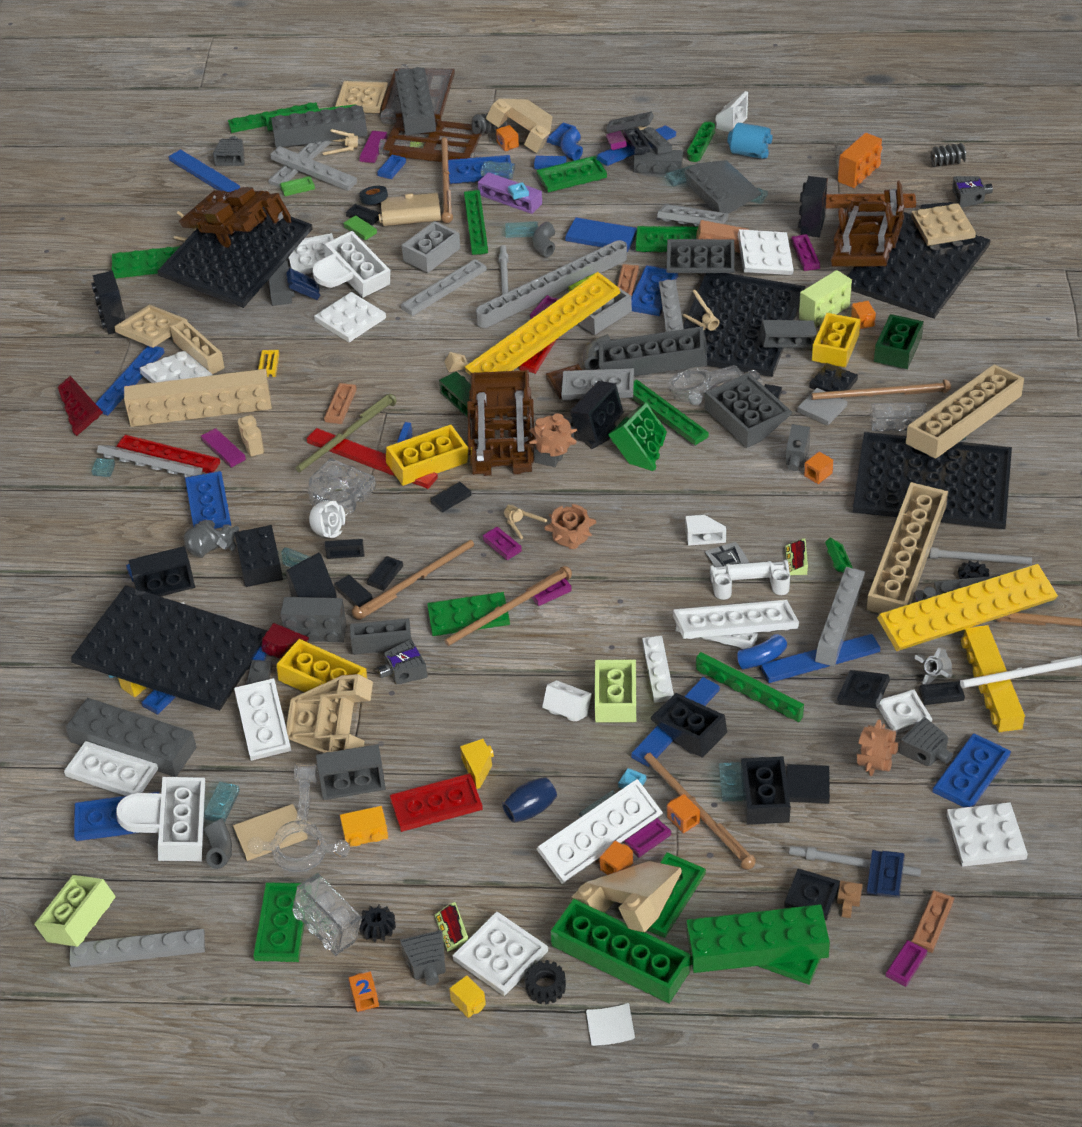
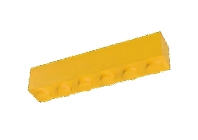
M989 625L965 629L964 637H961V644L963 649L967 651L968 663H971L973 666L974 678L1007 672ZM1011 680L979 685V691L985 697L986 709H989L991 712V722L993 725H996L998 733L1023 729L1025 714Z

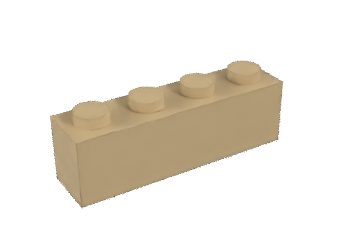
M185 319L170 326L173 342L182 351H186L212 374L224 369L222 352Z

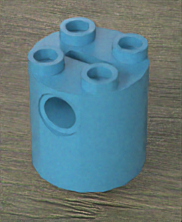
M738 122L729 131L727 142L732 154L767 159L769 155L768 145L772 143L773 135H771L769 127Z

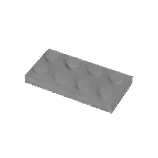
M665 204L658 211L657 218H662L663 221L676 220L680 224H687L689 222L699 226L700 220L724 224L728 220L729 213Z
M634 368L563 371L562 400L582 399L597 381L616 383L620 398L633 397Z

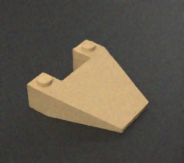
M498 99L492 104L486 120L500 127L508 118H511L530 131L524 145L537 153L544 147L550 134L553 116L529 100Z
M359 674L343 675L292 698L286 727L289 740L321 753L364 747V740L349 733L354 702H367L371 700L373 681Z
M648 861L586 882L579 887L578 891L572 896V899H576L603 913L614 902L623 903L619 910L628 929L645 933L658 919L682 870L680 867Z

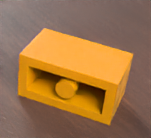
M382 806L340 814L346 847L388 839L387 825Z

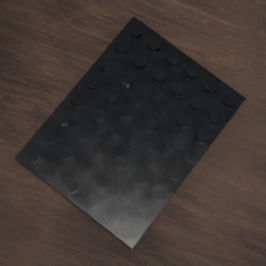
M265 212L267 216L264 218V222L256 225L250 232L235 231L232 234H228L231 245L228 248L219 242L216 233H204L196 229L158 270V276L244 308L312 231L313 226L311 223L291 217V223H287L282 218L274 224L268 213Z
M904 212V220L895 248H892L891 252H889L887 265L855 266L847 275V277L852 279L851 291L935 319L990 246L991 240L975 235V238L927 246L911 214Z
M706 273L698 294L720 322L716 329L710 331L706 328L704 330L707 342V365L773 377L784 347H763L759 334L762 320H795L800 307V292L805 290L806 286L730 273ZM695 297L688 316L702 323V317L706 314V311ZM688 319L685 320L683 325L684 329L700 327Z
M864 432L852 513L898 517L912 482L948 491L947 504L941 519L942 523L996 529L1006 528L1012 447L958 442L942 455L934 458L906 444L907 436Z
M125 585L71 656V663L220 711L250 666L259 648L262 647V639L267 630Z

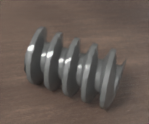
M476 114L472 119L471 126L474 134H488L489 132H496L498 128L507 126V122L505 121L500 127H497L486 120L488 114Z
M962 143L958 145L952 144L951 146L946 145L945 147L942 145L939 148L935 146L931 151L933 167H936V162H938L939 166H942L943 161L945 165H948L949 160L952 165L955 163V160L958 164H960L961 159L964 162L966 161V149Z

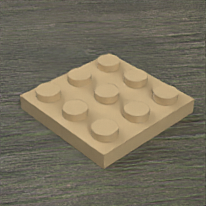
M344 81L335 107L356 104L363 106L364 113H381L388 90V82Z
M959 203L920 209L911 213V217L927 246L975 238L976 232Z
M148 305L116 325L115 332L150 347H155L172 336L170 326L185 318L153 305Z

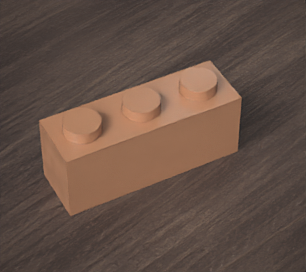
M700 220L697 239H734V252L740 253L738 231L739 229H749Z

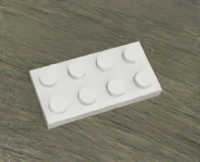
M274 678L235 687L251 761L291 751Z
M85 741L64 770L66 777L128 796L142 793L157 772L158 767L155 763Z

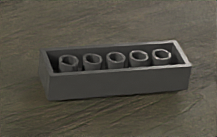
M415 67L414 69L395 71L396 88L405 135L436 131L435 115L425 68Z
M353 105L349 108L338 107L334 110L323 109L319 112L308 111L304 114L293 113L289 116L278 115L272 118L276 148L279 146L286 147L339 140L348 137L333 133L331 129L354 133L358 137L368 136L363 106Z
M703 326L599 342L600 370L634 368V376L707 366V342Z
M86 698L66 725L71 743L82 746L87 741L157 764L158 772L177 777L197 748L192 731L91 698Z

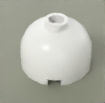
M322 501L312 508L309 523L311 529L317 535L325 538H335L341 534L342 531L339 530L342 525H345V512L343 507L336 503L337 501Z

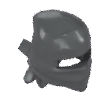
M202 520L195 524V527H191L185 532L184 543L186 550L198 558H203L205 554L218 547L224 550L228 547L231 551H234L237 546L234 542V532L239 531V527L234 526L230 528V525L227 524L223 525L222 530H215V523L212 520Z

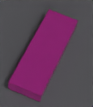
M371 132L359 157L360 162H376L386 141L387 132Z
M621 131L606 134V139L612 150L627 146Z
M808 235L792 236L791 243L803 270L820 269V262Z
M217 428L201 435L202 441L230 468L246 460L245 455Z

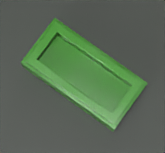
M310 176L280 183L284 196L315 189Z
M357 216L343 223L344 228L353 231L363 240H367L377 234L375 227Z

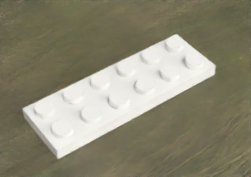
M787 600L673 610L674 620L683 639L798 629L799 621Z
M636 779L538 846L537 851L563 884L598 860L615 840L619 843L624 842L628 837L660 817L663 812L639 780Z

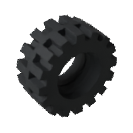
M541 960L538 961L537 965L533 963L531 969H527L525 988L528 997L531 996L532 1001L537 1000L538 1004L545 1002V1005H547L549 1001H552V1003L557 1002L556 998L561 999L562 994L565 993V972L562 971L560 965L557 966L556 962L553 961L551 964L549 960H545V963H542ZM542 978H550L555 981L551 986L541 987L536 984Z

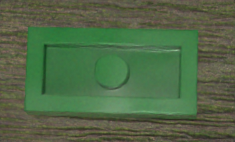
M831 537L826 540L827 553L833 560L835 570L844 573L846 567L853 568L843 544Z

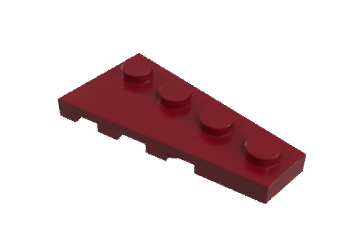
M71 375L58 386L61 399L65 404V411L69 416V422L73 427L72 431L78 436L92 422L97 420L103 414V411Z

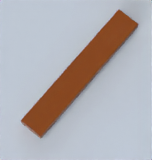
M903 193L904 207L916 208L915 194ZM827 194L826 209L848 208L851 201L885 202L884 194Z

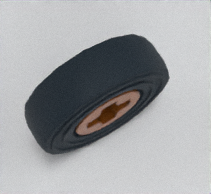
M378 185L363 189L359 196L361 203L371 205L386 200L388 192L386 187Z

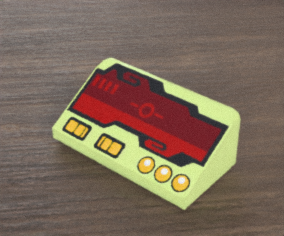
M803 538L785 546L790 575H807L806 541Z
M456 903L449 904L435 914L438 927L443 932V940L447 952L461 948L468 941V936Z

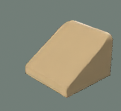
M449 352L445 365L448 372L465 369L468 362L465 355Z

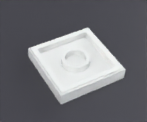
M915 690L883 698L878 706L891 730L896 731V734L911 730L923 717L932 722L930 714Z

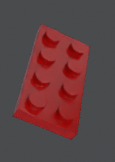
M471 773L390 795V801L401 832L483 810L482 802Z

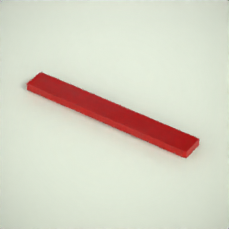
M316 428L306 439L307 443L321 448L335 438L336 435ZM344 439L329 450L337 455L395 476L386 463L385 453L348 439ZM430 473L415 479V482L412 483L429 489L438 479V473Z

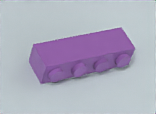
M489 172L478 181L480 195L530 214H533L542 205L541 190L526 186L529 196L514 200L508 191V186L518 184V182Z

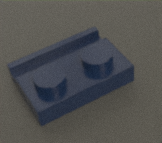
M288 269L286 272L287 280L290 284L288 287L318 300L321 296L318 293L320 291L319 283L312 277L294 269Z
M872 850L867 894L900 898L905 860L904 853Z

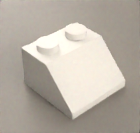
M747 91L732 99L716 115V129L729 132L735 127L736 123H743L747 119Z

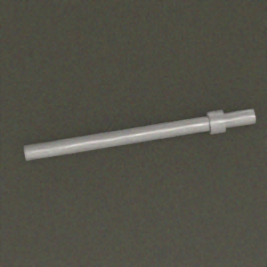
M505 245L500 246L499 254L502 295L508 292L507 263L509 257Z
M931 547L928 555L930 559H938L940 557L1032 565V557L939 550L936 547Z
M790 846L789 850L790 855L806 857V860L812 861L819 859L870 868L871 863L870 859L818 851L814 847H808L807 849ZM904 866L903 874L920 877L921 868Z

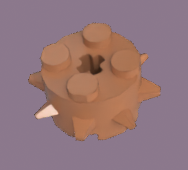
M557 413L553 416L538 418L535 422V428L530 429V432L535 435V439L529 443L535 444L536 449L541 454L550 453V456H560L568 451L567 449L570 445L577 443L571 437V434L576 432L577 429H571L570 423L562 414Z
M572 504V507L566 506L565 508L560 506L552 514H549L552 522L545 526V530L552 532L553 540L569 549H576L589 536H592L589 532V527L596 524V520L589 518L587 510L582 506Z
M880 719L877 720L875 726L868 725V727H864L858 743L861 744V754H857V763L859 766L866 767L865 771L869 770L870 776L874 774L876 769L890 771L892 754L896 755L898 750V742H894L896 731L885 729V724L882 725Z

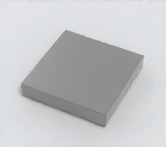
M816 388L812 393L825 392V391H823V390H821V389H819V388ZM811 393L798 406L797 412L828 426L847 407V401L841 398L812 400Z

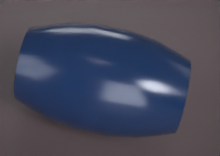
M547 777L533 779L514 789L504 799L502 807L511 822L525 821L547 809L557 798V792Z

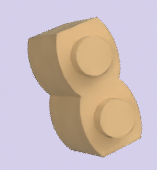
M252 415L239 418L238 424L241 440L245 444L247 454L251 457L263 454L262 435L257 427L256 419Z

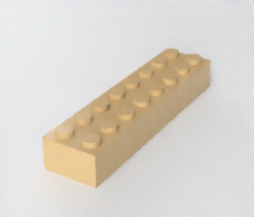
M994 364L909 424L906 444L931 457H939L1021 397L1024 378Z
M266 369L124 386V401L131 427L272 409Z
M910 483L868 594V611L881 614L911 604L946 508L948 491Z

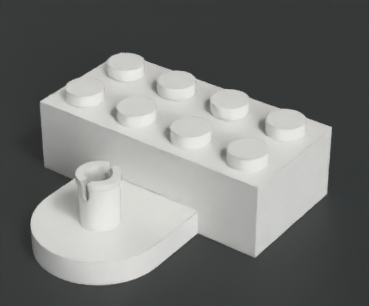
M353 231L325 243V258L319 260L313 267V277L320 285L333 288L347 281L362 297L390 285V269Z
M162 777L161 794L135 793L124 797L117 806L118 823L124 829L131 832L159 833L158 861H202L205 778Z

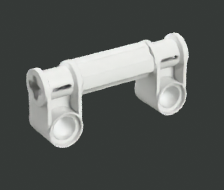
M788 560L774 563L768 561L734 565L726 564V566L722 567L710 565V579L714 595L718 599L725 600L731 597L732 580L770 578L772 591L775 594L785 595L789 592L790 572Z

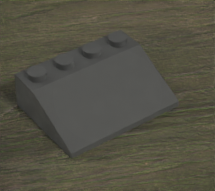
M727 160L697 163L684 171L687 185L716 212L730 213L761 195V192Z
M667 239V273H734V239Z
M746 373L705 392L704 409L746 448L763 441L792 414L788 407L750 373Z

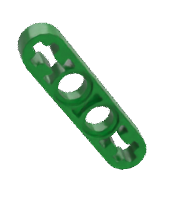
M704 122L699 128L687 151V159L690 162L701 160L715 134V124L713 122Z

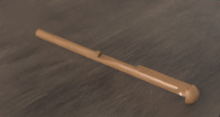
M444 137L441 139L444 208L441 220L444 223H450L453 220V215L451 213V190H449L448 140Z
M943 379L942 383L812 393L811 396L812 400L858 396L872 397L873 395L904 393V395L932 392L947 393L951 389V383Z
M472 540L467 541L361 607L355 605L352 608V616L358 620L363 619L397 598L395 594L413 584L418 578L424 579L429 573L472 548L474 542Z
M567 566L560 567L559 571L526 589L525 593L503 606L495 608L491 613L444 640L446 645H452L564 578L569 580L572 576L571 569Z
M1013 613L995 619L1000 623L1003 621L1045 626L1046 623L1082 626V619L1026 613Z
M651 753L646 754L645 760L679 796L685 794L700 809V818L742 861L741 868L745 870L752 869L756 863L755 857L750 855L721 823L717 824L696 802V798L691 796Z

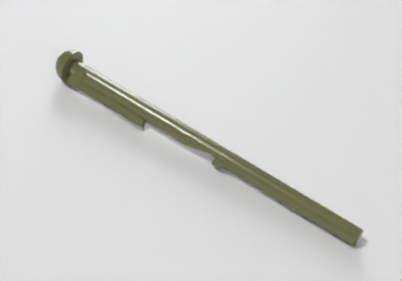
M386 394L359 415L361 418L349 426L342 434L338 433L335 438L295 467L297 472L303 471L389 405L394 406L397 402L395 395Z

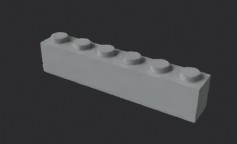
M849 567L845 568L818 643L815 662L835 667L863 587L865 571Z

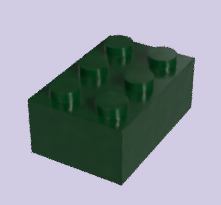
M890 314L875 345L874 362L908 369L922 339L924 321Z

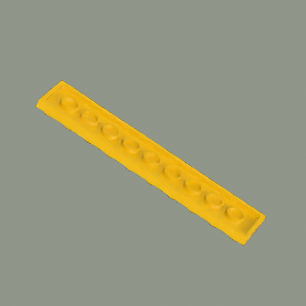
M595 273L465 366L466 372L471 375V373L513 371L620 294V288L601 273Z
M1035 564L881 613L877 619L895 650L900 651L1053 601L1058 595L1040 566Z

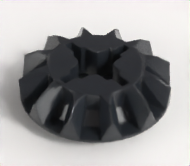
M969 560L968 563L963 562L961 567H959L958 576L960 579L988 577L989 569L986 568L985 564H979L978 561L974 563Z

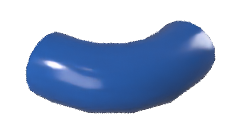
M570 128L562 136L560 147L567 157L575 161L581 158L583 148L576 144L581 140L579 131L575 128Z
M774 634L759 645L739 650L737 657L740 667L745 670L774 660L786 650L787 641L783 636Z

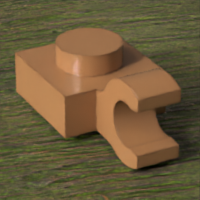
M846 881L840 882L837 903L843 904L842 917L851 918L852 906L859 907L863 884Z

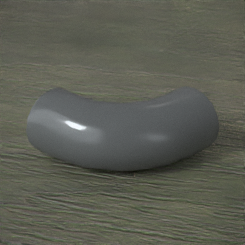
M550 222L541 224L535 230L532 238L535 249L547 258L555 250V244L549 240L555 235V229Z
M608 334L592 340L585 347L582 358L586 369L596 370L599 368V342L611 340Z
M223 818L203 828L211 846L206 855V860L209 866L214 869L224 867L232 856V841Z

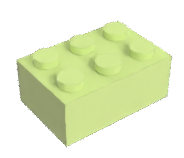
M836 270L801 291L799 319L813 320L815 327L822 324L826 313L838 314L850 306L852 279Z
M595 660V722H636V660Z
M72 875L34 925L47 942L78 947L90 930L97 924L102 914L109 908L116 896L104 879Z

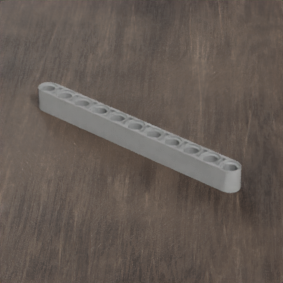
M621 240L610 243L478 306L476 309L477 325L482 328L490 327L541 302L547 295L552 297L569 289L568 286L594 273H602L623 263L627 259V243Z

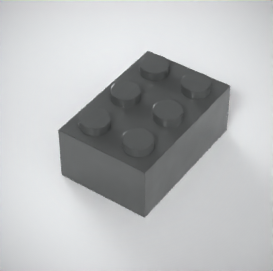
M284 597L281 610L283 627L309 637L310 642H344L347 623L343 598Z
M379 744L316 755L323 800L386 790Z

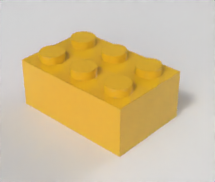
M826 313L813 343L812 361L846 368L859 337L861 319Z

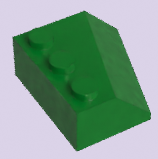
M645 403L631 411L608 435L629 464L650 471L656 470L657 465L655 463L659 459V450L663 446L667 431L649 405Z

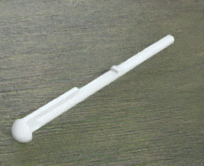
M1082 655L1054 660L1048 664L1028 668L1021 667L1012 671L961 680L960 686L961 688H968L1081 666Z

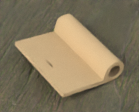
M411 193L405 194V196L389 197L381 202L382 214H379V221L383 223V226L441 221L438 193L413 195Z

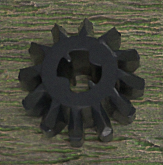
M378 904L376 908H373L370 905L369 911L362 910V916L358 919L359 932L361 935H364L366 940L372 938L376 943L377 939L385 941V936L392 937L393 930L396 928L395 915L393 912H390L388 906L381 908L380 904Z

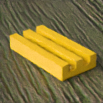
M262 350L258 370L264 369L265 357L268 354L267 377H269V374H272V377H276L279 350ZM274 354L272 370H270L272 355Z

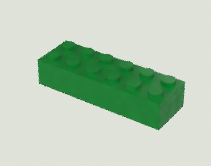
M576 899L572 900L551 930L552 947L669 1004L692 969L691 954L647 933L628 929L626 923Z
M821 905L687 920V940L689 952L692 955L693 973L829 958L830 940Z

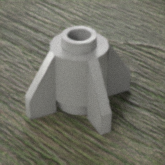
M938 647L935 655L930 657L920 654L915 655L916 660L924 663V669L928 673L925 675L922 684H930L937 676L943 675L947 678L952 676V663L945 648Z

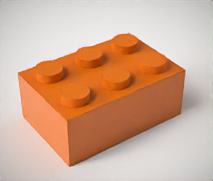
M865 133L847 148L839 157L838 182L855 188L867 176L871 175L881 164L882 139Z

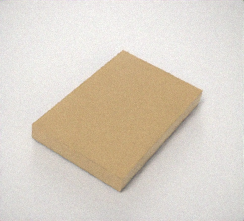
M294 804L233 825L247 861L308 839Z

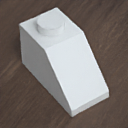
M706 515L686 516L685 530L688 546L726 543V526Z

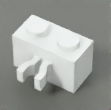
M556 680L547 685L542 708L549 710L552 714L566 716L570 721H579L588 714L592 693Z

